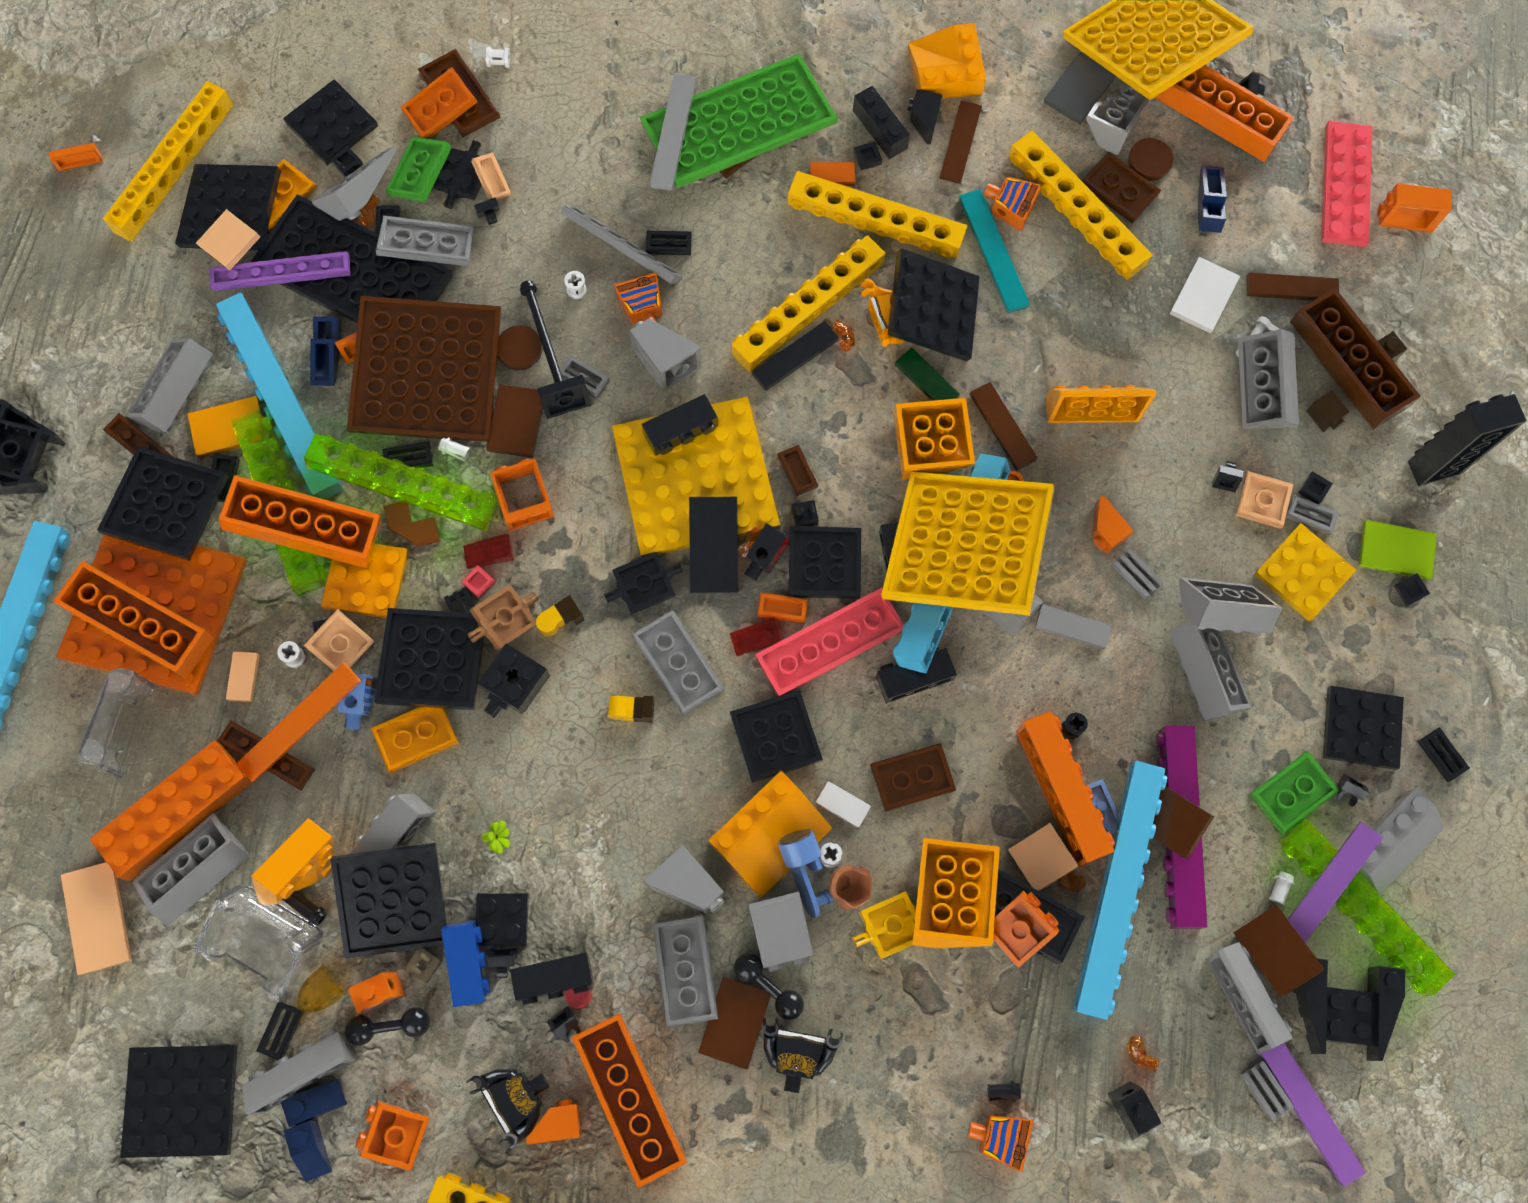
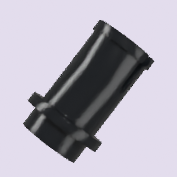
M1010 1081V1084H987L989 1102L1000 1100L1016 1102V1100L1021 1099L1019 1083Z

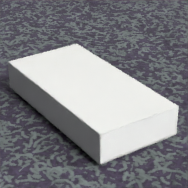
M829 781L815 803L856 828L860 827L871 808L869 804Z

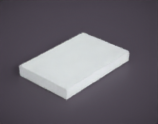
M1199 257L1170 315L1211 334L1240 276Z

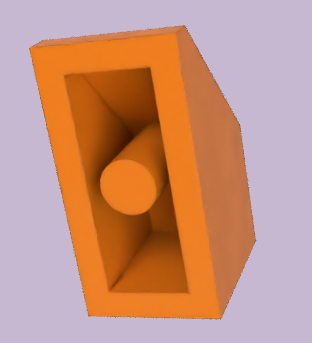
M1103 495L1095 504L1092 537L1096 547L1109 554L1128 540L1134 531Z
M572 1099L556 1101L557 1106L549 1108L526 1138V1145L581 1137L579 1103L572 1104Z

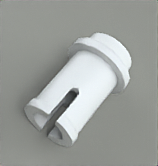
M443 437L438 450L442 451L443 455L447 453L465 462L471 448L452 441L450 437Z
M1279 871V874L1274 877L1276 882L1269 900L1278 905L1285 906L1291 885H1295L1293 881L1294 876Z

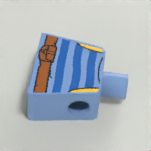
M355 673L362 682L338 704L337 710L340 713L346 714L344 728L360 730L361 716H371L377 678Z

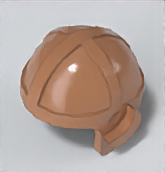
M843 865L832 872L829 877V892L832 898L839 902L838 905L846 911L849 908L856 909L862 906L871 898L872 877L868 875L870 871L861 865L859 868L852 865Z

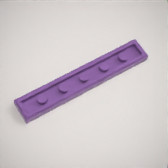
M348 251L236 264L230 271L224 266L209 267L210 288L212 291L351 275Z
M1361 821L1288 918V921L1304 942L1308 940L1384 838Z
M1285 1043L1259 1054L1293 1104V1110L1339 1184L1345 1187L1364 1175L1366 1172Z

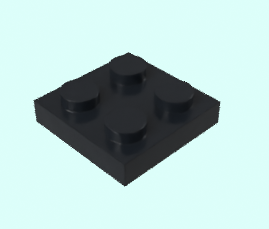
M477 893L475 924L476 927L480 926L482 933V942H478L479 946H527L528 893Z

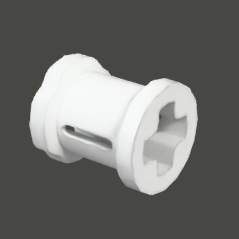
M487 47V67L505 65V68H510V48L505 47V50Z
M571 271L566 274L564 283L568 296L574 300L582 299L587 293L583 274L578 271Z
M287 641L278 648L277 654L279 659L285 662L288 667L297 668L304 664L306 655L303 649L296 643Z
M831 842L823 845L821 856L819 857L821 864L827 868L836 867L841 860V847ZM826 850L836 852L835 861H832L831 858L825 859Z

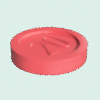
M589 989V991L574 994L573 990H568L565 993L566 1002L572 1008H584L591 1000V991Z

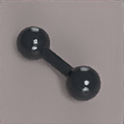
M745 953L740 955L734 963L736 977L745 983L756 981L776 1000L775 1009L781 1018L785 1020L798 1018L804 1009V1001L801 995L793 990L782 992L762 974V962L755 954Z
M419 1007L408 1009L404 1012L401 1019L373 1023L366 1016L358 1015L347 1022L345 1037L348 1042L356 1046L367 1044L376 1033L402 1030L405 1035L416 1038L427 1032L430 1026V1017L424 1009Z

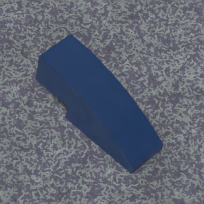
M1201 166L1198 194L1199 231L1222 232L1226 221L1225 201L1227 199L1224 167Z
M313 316V339H310L311 386H335L340 353L335 342L341 339V319L338 317Z

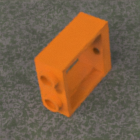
M1397 183L1392 191L1387 193L1383 203H1380L1378 206L1379 226L1433 233L1451 211L1452 190Z
M535 458L522 459L515 465L500 466L495 471L490 472L509 531L555 517ZM535 474L543 502L510 513L501 484Z

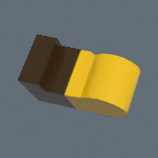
M569 595L540 613L536 619V625L543 636L551 637L558 632L560 627H563L572 620L578 625L584 621V617Z
M610 696L607 717L624 721L653 723L654 696Z

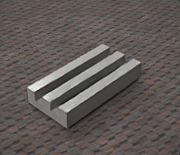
M571 355L560 369L564 380L573 378L566 371L574 376L583 375L585 382L596 388L593 389L586 384L588 394L596 399L600 396L599 393L605 389L604 386L610 381L609 377ZM573 364L574 366H576V367L580 368L581 370L587 372L588 374L592 375L593 377L599 379L601 382L598 383V382L594 381L593 379L589 378V377L586 376L585 374H583V373H581V372L575 370L574 368L570 367V365Z
M1294 495L1288 507L1286 518L1330 535L1333 532L1339 512ZM1296 504L1316 511L1318 513H1321L1323 515H1326L1328 517H1331V520L1324 518L1315 512L1307 511L1305 509L1297 507Z
M1131 549L1127 550L1125 554L1111 565L1144 600L1164 583ZM1130 560L1141 570V572L1130 562ZM1122 562L1130 569L1133 575L1149 589L1148 591H1146L1121 565Z
M1263 1060L1240 1074L1270 1121L1276 1120L1278 1116L1294 1108ZM1258 1069L1261 1070V1072L1263 1073V1075L1265 1076V1078L1267 1079V1081L1269 1082V1084L1271 1085V1087L1283 1103V1106H1281V1104L1279 1103V1101L1277 1100V1098L1275 1097V1095L1273 1094V1092L1271 1091V1089L1259 1073ZM1249 1075H1254V1077L1256 1078V1080L1258 1081V1083L1260 1084V1086L1262 1087V1089L1264 1090V1092L1276 1108L1274 1112L1272 1111V1109L1270 1108V1106L1268 1105V1103L1266 1102V1100L1264 1099V1097L1262 1096V1094L1260 1093V1091L1258 1090V1088L1256 1087V1085L1254 1084Z

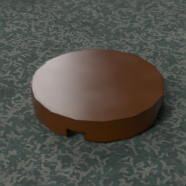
M1146 138L1136 142L1131 148L1128 163L1129 167L1148 181L1163 178L1170 171L1174 158L1172 150L1166 143L1158 139Z
M522 325L512 326L504 330L499 336L497 356L509 369L517 371L527 370L541 358L543 349L540 337L530 327Z

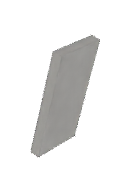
M383 216L376 254L378 256L469 266L475 229L473 226Z
M673 609L631 634L683 716L724 691L723 685Z
M698 915L653 923L666 1027L718 1019L704 916Z

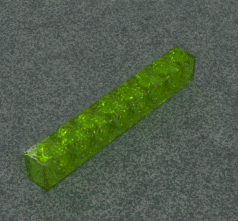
M257 410L231 420L252 480L268 484L271 478L277 477V481L272 486L295 491L292 481L290 479L287 480L284 473L288 471L283 458L279 459L277 451L280 450L275 437L271 438L269 431L272 430V425L268 417H263ZM262 436L259 442L253 443L255 437ZM270 456L268 462L261 464V460L264 457ZM276 544L292 591L298 597L326 586L324 578H327L326 572L322 564L318 565L316 557L319 555ZM303 562H309L305 570H299V566Z
M315 433L304 456L305 466L308 469L486 532L497 510L498 498L487 491L479 492L467 484L451 482L442 475L435 476L427 473L422 468L406 466L397 459L390 460L384 458L375 451L367 452L359 449L352 443L345 444L336 441L330 435L322 436ZM333 454L339 455L336 459L329 458ZM356 462L362 463L359 467L352 466ZM379 470L386 472L383 475L375 474V472ZM402 478L408 480L406 483H399L397 481ZM425 486L431 488L429 491L420 490V488ZM449 494L452 495L453 498L447 500L444 499L443 496ZM472 502L475 503L476 506L469 508L465 506V504Z
M1307 818L1294 825L1278 840L1282 845L1283 852L1290 858H1294L1300 864L1301 871L1306 876L1312 877L1315 881L1323 872V864L1328 865L1338 852ZM1306 844L1312 848V856L1306 854L1304 850ZM1358 872L1348 885V895L1342 893L1337 899V909L1355 922V928L1372 940L1373 947L1380 954L1386 955L1389 958L1393 968L1405 969V976L1411 982L1410 986L1415 992L1423 996L1435 995L1455 973ZM1361 902L1367 907L1366 914H1363L1360 910ZM1379 922H1382L1385 926L1384 934L1378 929ZM1398 941L1404 946L1403 953H1400L1397 949ZM1417 961H1419L1423 967L1421 974L1416 969Z

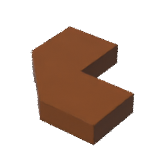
M408 501L384 506L387 526L393 533L403 537L417 547L441 542L435 517L412 522Z

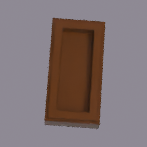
M799 445L777 453V457L796 496L818 488V483Z

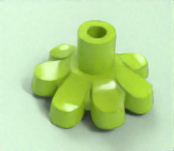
M503 820L491 823L490 832L482 834L483 842H489V849L497 854L503 853V847L509 848L510 841L505 839V837L509 836V829L505 828L506 822Z

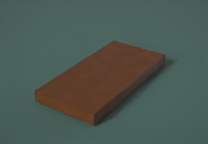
M454 49L418 68V71L428 86L453 67L478 101L452 122L463 138L499 119L500 113L458 51Z

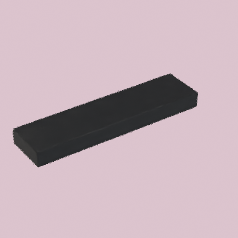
M824 321L754 369L752 375L763 389L767 391L835 344L839 337Z

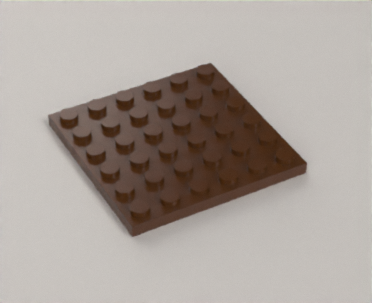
M361 296L347 431L349 433L435 439L450 437L452 440L488 442L493 413L501 306Z

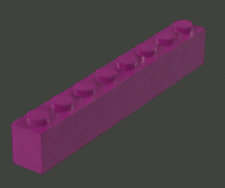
M1164 726L1156 735V745L1160 747V757H1158L1157 766L1166 768L1164 775L1167 776V787L1200 807L1195 726ZM1202 838L1188 860L1166 847L1163 869L1167 872L1168 882H1165L1164 892L1165 896L1169 898V907L1166 908V920L1170 923V929L1207 928Z

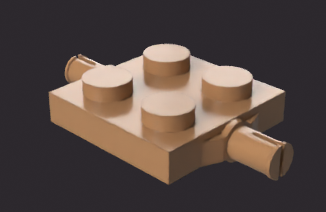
M509 584L471 608L469 611L479 626L474 631L468 633L469 638L478 634L471 641L476 642V640L485 635L495 649L499 650L506 643L508 644L534 627L536 621L530 613L529 606L539 601L538 596L530 600L537 594L532 592L527 597L522 598Z

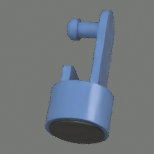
M810 829L795 831L781 838L777 844L785 866L791 869L806 912L812 918L820 915L819 907L825 903H832L833 898L827 889L815 897L804 865H807L810 870L816 872L822 869L819 859L821 851L814 831Z

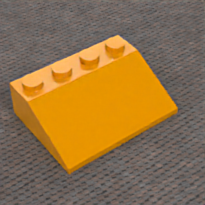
M1085 385L1077 386L1076 388L1055 386L1049 389L1045 397L1047 423L1140 422L1155 398L1156 390L1135 387L1133 385L1122 387L1103 385L1098 388H1089Z
M780 771L717 831L708 842L761 899L791 870L785 866L777 844L781 838L795 831L810 829L814 831L817 843H819L833 828L800 789Z
M923 838L913 935L914 946L939 949L993 945L1000 847Z

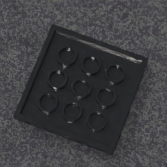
M194 164L175 244L179 248L202 249L196 242L227 209L260 236L249 250L263 251L281 174L279 167Z
M901 248L897 251L887 335L966 362L972 359L980 276Z
M138 446L97 531L103 535L190 561L229 476L227 473Z
M388 608L374 702L382 705L475 710L484 636L476 640V642H472L471 639L478 634L469 638L468 633L479 627L473 615L462 612Z
M436 843L331 857L330 861L345 959L444 945L441 929L447 925Z
M238 1045L129 1048L120 1158L231 1155Z

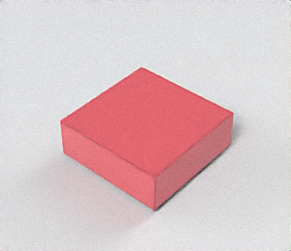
M477 565L461 583L480 600L496 581Z

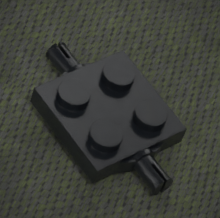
M473 140L468 151L451 148L433 185L434 189L448 194L443 203L446 208L452 209L456 198L475 200L482 185L471 161L473 158L479 157L477 153L481 143L478 141L475 142Z
M654 552L613 569L612 572L617 581V589L604 593L607 603L621 598L632 615L675 597L670 577L683 572L680 563L666 568L661 563L657 552Z

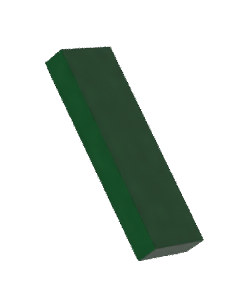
M912 347L895 361V366L931 401L959 398L960 394Z

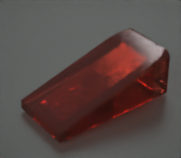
M509 533L463 546L467 569L475 568L477 565L481 567L514 560Z
M775 617L730 633L736 656L768 648L784 639L780 623Z

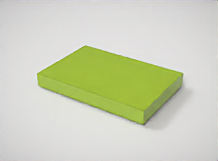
M1365 520L1362 528L1358 566L1406 576L1418 573L1421 579L1430 580L1433 578L1437 533Z

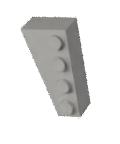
M415 793L393 795L384 804L385 809L381 815L375 816L368 825L369 830L365 835H361L355 840L352 845L354 848L349 854L404 847L402 843L409 840L412 836H416L422 829L419 827V824L424 818L428 817L431 819L436 811Z

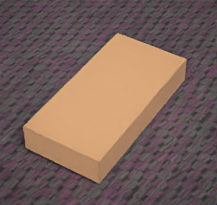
M493 152L472 159L471 162L488 200L496 197V200H500L511 195Z
M233 651L226 700L253 702L260 658L258 653Z

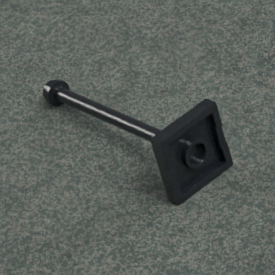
M531 280L522 282L520 293L527 298L555 382L537 388L546 419L591 406L583 375L563 380L535 296L537 287Z

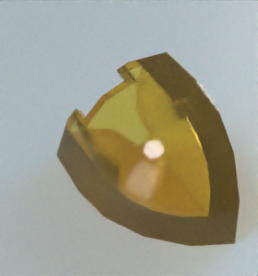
M324 965L312 973L299 990L297 998L299 1010L316 1012L325 1009L346 993L340 982L337 984L332 980L330 976L332 972Z

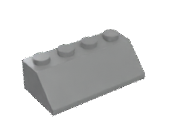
M1278 329L1238 338L1242 428L1278 429L1299 425L1294 334Z
M190 338L172 339L125 415V418L156 432L169 431L176 422L174 418L178 411L183 410L188 402L186 398L190 391H194L198 386L199 376L210 366V358L213 353Z
M1180 578L1179 580L1183 615L1191 621L1192 626L1200 630L1213 628L1217 631L1232 630L1236 633L1247 631L1257 635L1259 633H1271L1283 609L1253 585Z
M1191 621L1170 629L1172 644L1178 650L1181 658V667L1187 673L1190 690L1195 694L1198 702V711L1205 721L1219 719L1252 708L1222 631H1217L1213 628L1200 630L1192 626Z
M1417 787L1405 792L1371 827V829L1384 838L1360 868L1356 876L1377 896H1380L1445 828L1436 805Z
M212 813L137 877L132 884L148 911L169 926L248 858L249 854L233 833Z
M1237 942L1216 951L1206 959L1258 1055L1292 1039L1290 1034L1291 1028L1288 1022L1280 1017L1277 1011L1278 1005L1274 997L1266 992L1263 986L1264 980L1261 974L1252 967L1250 954L1245 947H1241L1240 943Z
M335 1030L329 1031L320 1037L321 1042L313 1046L311 1043L306 1044L296 1050V1056L290 1059L287 1056L272 1064L274 1068L265 1073L261 1070L249 1076V1082L242 1085L244 1107L247 1116L264 1114L281 1104V1101L301 1093L357 1061L358 1059L352 1046L345 1037V1032L336 1033Z

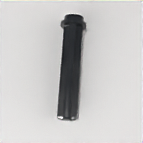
M297 891L293 892L287 899H282L308 919V924L319 926L326 918L327 914L324 912L325 909L323 907L318 908Z

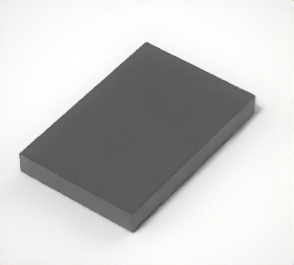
M1080 52L1047 94L1044 103L1076 123L1081 124L1116 76Z

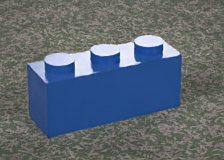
M475 920L443 926L441 931L453 1007L485 1002L486 994L490 993L489 979L483 976L482 968H486L485 953H480L478 942H482L480 926L476 927Z

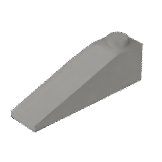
M1126 85L1120 89L1119 93L1107 96L1106 100L1102 103L1100 101L1095 103L1086 120L1098 146L1104 148L1107 152L1119 155L1147 106L1149 99L1131 86Z
M389 148L363 164L361 169L347 175L344 178L345 181L330 187L312 201L313 205L339 221L345 218L352 220L361 214L359 210L370 199L395 155L396 148Z

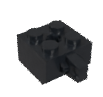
M506 643L478 682L481 689L489 693L487 699L490 702L484 709V712L495 718L502 708L507 710L508 707H511L520 714H523L550 677L548 670ZM513 676L519 678L517 682L513 680V683H511L510 681Z

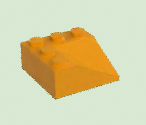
M975 23L952 25L908 43L916 90L941 94L942 99L983 94L986 76Z
M966 398L896 404L893 416L902 480L909 479L911 472L942 474L975 465Z
M308 818L251 876L258 902L262 905L278 904L283 898L287 899L293 892L319 882L322 877H328L332 873L330 859L332 856H335L332 836Z

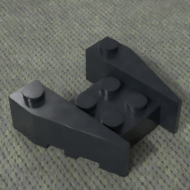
M0 399V495L46 493L47 489L38 480L33 479L47 442L60 446H65V443L55 432L33 420L3 399Z
M1317 958L1325 970L1293 990L1296 993L1299 1004L1298 1010L1300 1016L1303 1017L1307 1031L1306 1037L1311 1054H1326V1041L1367 1046V1061H1383L1405 998V969L1385 966L1368 967V992L1327 987L1328 960Z

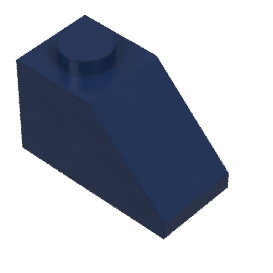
M339 1079L285 1099L281 1101V1105L288 1126L294 1127L347 1105Z
M318 1120L307 1121L284 1130L290 1156L305 1182L333 1172Z

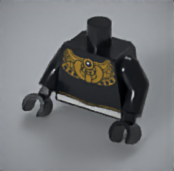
M764 1018L763 1049L769 1065L776 1068L777 1073L786 1074L784 1091L799 1093L802 1077L813 1079L814 1076L821 1075L832 1063L837 1048L842 1043L843 1033H841L840 1038L834 1039L831 1037L833 1029H829L827 1038L779 1029L777 1018H775V1025L768 1026L766 1018Z
M496 1069L481 1076H473L466 1081V1083L470 1081L476 1083L477 1088L469 1093L476 1094L479 1091L482 1092L502 1127L505 1135L498 1144L500 1145L503 1141H508L511 1146L505 1153H510L517 1143L533 1131L540 1117L539 1108L542 1106V1103L537 1095L549 1088V1084L542 1073L529 1081L525 1073H518L514 1069Z

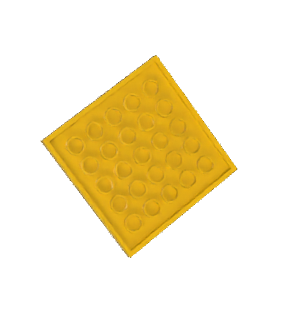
M1111 0L1063 31V38L1151 100L1252 35L1253 26L1213 0Z
M748 397L711 404L718 417V427L709 434H701L695 437L692 442L686 445L680 444L674 447L671 452L665 455H654L642 431L641 424L657 416L612 425L641 558L657 552L659 555L690 548L689 497H737L738 537L759 533L766 523L775 529L780 528Z
M911 472L883 585L882 598L885 600L1030 616L1052 504L1054 484Z

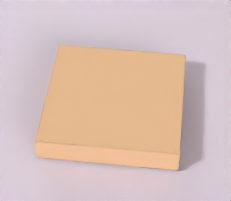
M226 209L196 244L230 271L260 236Z
M1247 471L1235 516L1282 529L1293 484Z
M337 609L303 646L332 671H335L342 663H346L351 668L375 641Z
M1051 823L1008 849L1031 887L1038 891L1043 890L1079 867Z

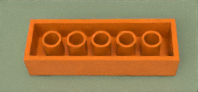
M1206 65L1154 97L1264 163L1294 119V116Z
M235 475L219 517L222 530L364 568L368 566L381 525L380 514Z
M81 561L53 601L69 613L185 679L188 678L214 639L204 629L84 561Z
M1052 711L1024 721L1016 730V733L1065 844L1078 866L1082 867L1115 852L1113 848L1115 842L1109 832L1106 833L1102 824L1104 823V817L1092 802L1094 797L1088 785L1085 786L1083 782L1081 766L1073 760L1071 755L1073 752L1068 739H1064L1060 731L1062 730V725L1059 718L1054 716Z
M213 740L89 840L118 878L131 881L163 856L166 850L169 851L180 842L182 837L187 836L212 813L215 814L253 782L236 765V760L225 746Z
M619 1013L573 1036L572 1040L637 1188L686 1164L688 1160L622 1014Z

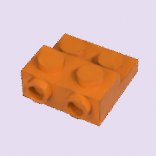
M1025 891L1012 900L994 919L993 940L1018 968L1059 932L1057 928L1059 923L1055 917L1049 912L1045 915L1038 907L1041 905L1038 898L1031 892L1027 895Z
M376 1100L375 1106L370 1105L366 1112L365 1121L368 1122L366 1131L360 1132L356 1140L355 1148L359 1149L358 1155L366 1159L411 1171L430 1117Z

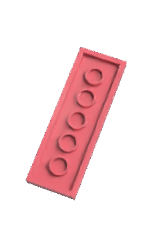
M1328 121L1326 124L1321 242L1366 247L1369 243L1372 126Z
M883 588L866 595L755 654L758 663L778 697L790 693L902 633L904 624L890 600L882 598Z

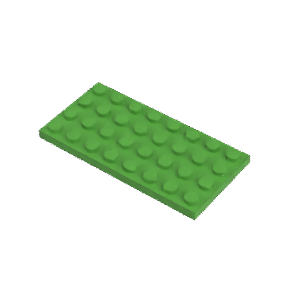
M800 54L693 96L674 182L677 189L837 123L835 112ZM667 107L640 117L641 124L656 152Z

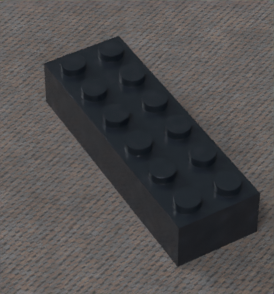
M1499 394L1484 403H1481L1479 400L1469 403L1465 406L1463 412L1454 416L1455 419L1444 425L1443 430L1435 433L1433 439L1425 442L1423 448L1415 451V455L1407 462L1418 487L1461 475L1523 425L1527 420L1515 394L1505 397L1503 394Z

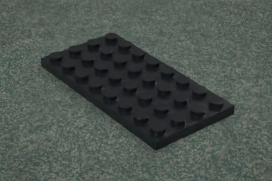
M298 194L266 238L263 251H258L251 260V262L348 251L350 276L282 283L280 285L357 324L361 296L437 301L453 276L452 270L436 262L378 256L376 248L379 234L347 218L339 221L314 206L312 201Z

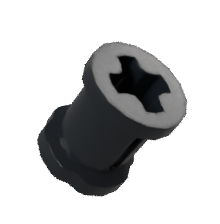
M1071 713L1061 724V731L1067 738H1078L1087 729L1088 722L1086 717L1081 713ZM1072 721H1074V725L1079 726L1077 730H1075L1074 726H1070Z

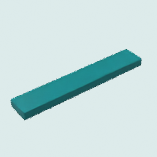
M981 189L959 195L960 204L1007 313L1029 307L1030 302Z

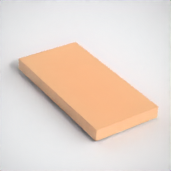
M107 862L62 874L61 880L77 975L88 974L132 961L118 878Z

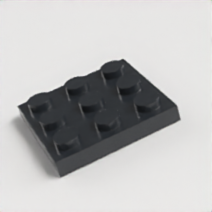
M335 79L283 118L286 125L327 166L331 163L330 158L346 146L351 148L378 127L377 121Z
M790 526L788 596L860 599L861 528Z
M1329 686L1327 688L1323 758L1392 770L1400 769L1404 697Z
M800 690L730 711L752 783L776 776L780 771L786 773L823 761Z

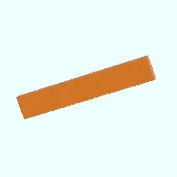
M342 663L239 760L236 765L251 782H256L362 681L346 663Z

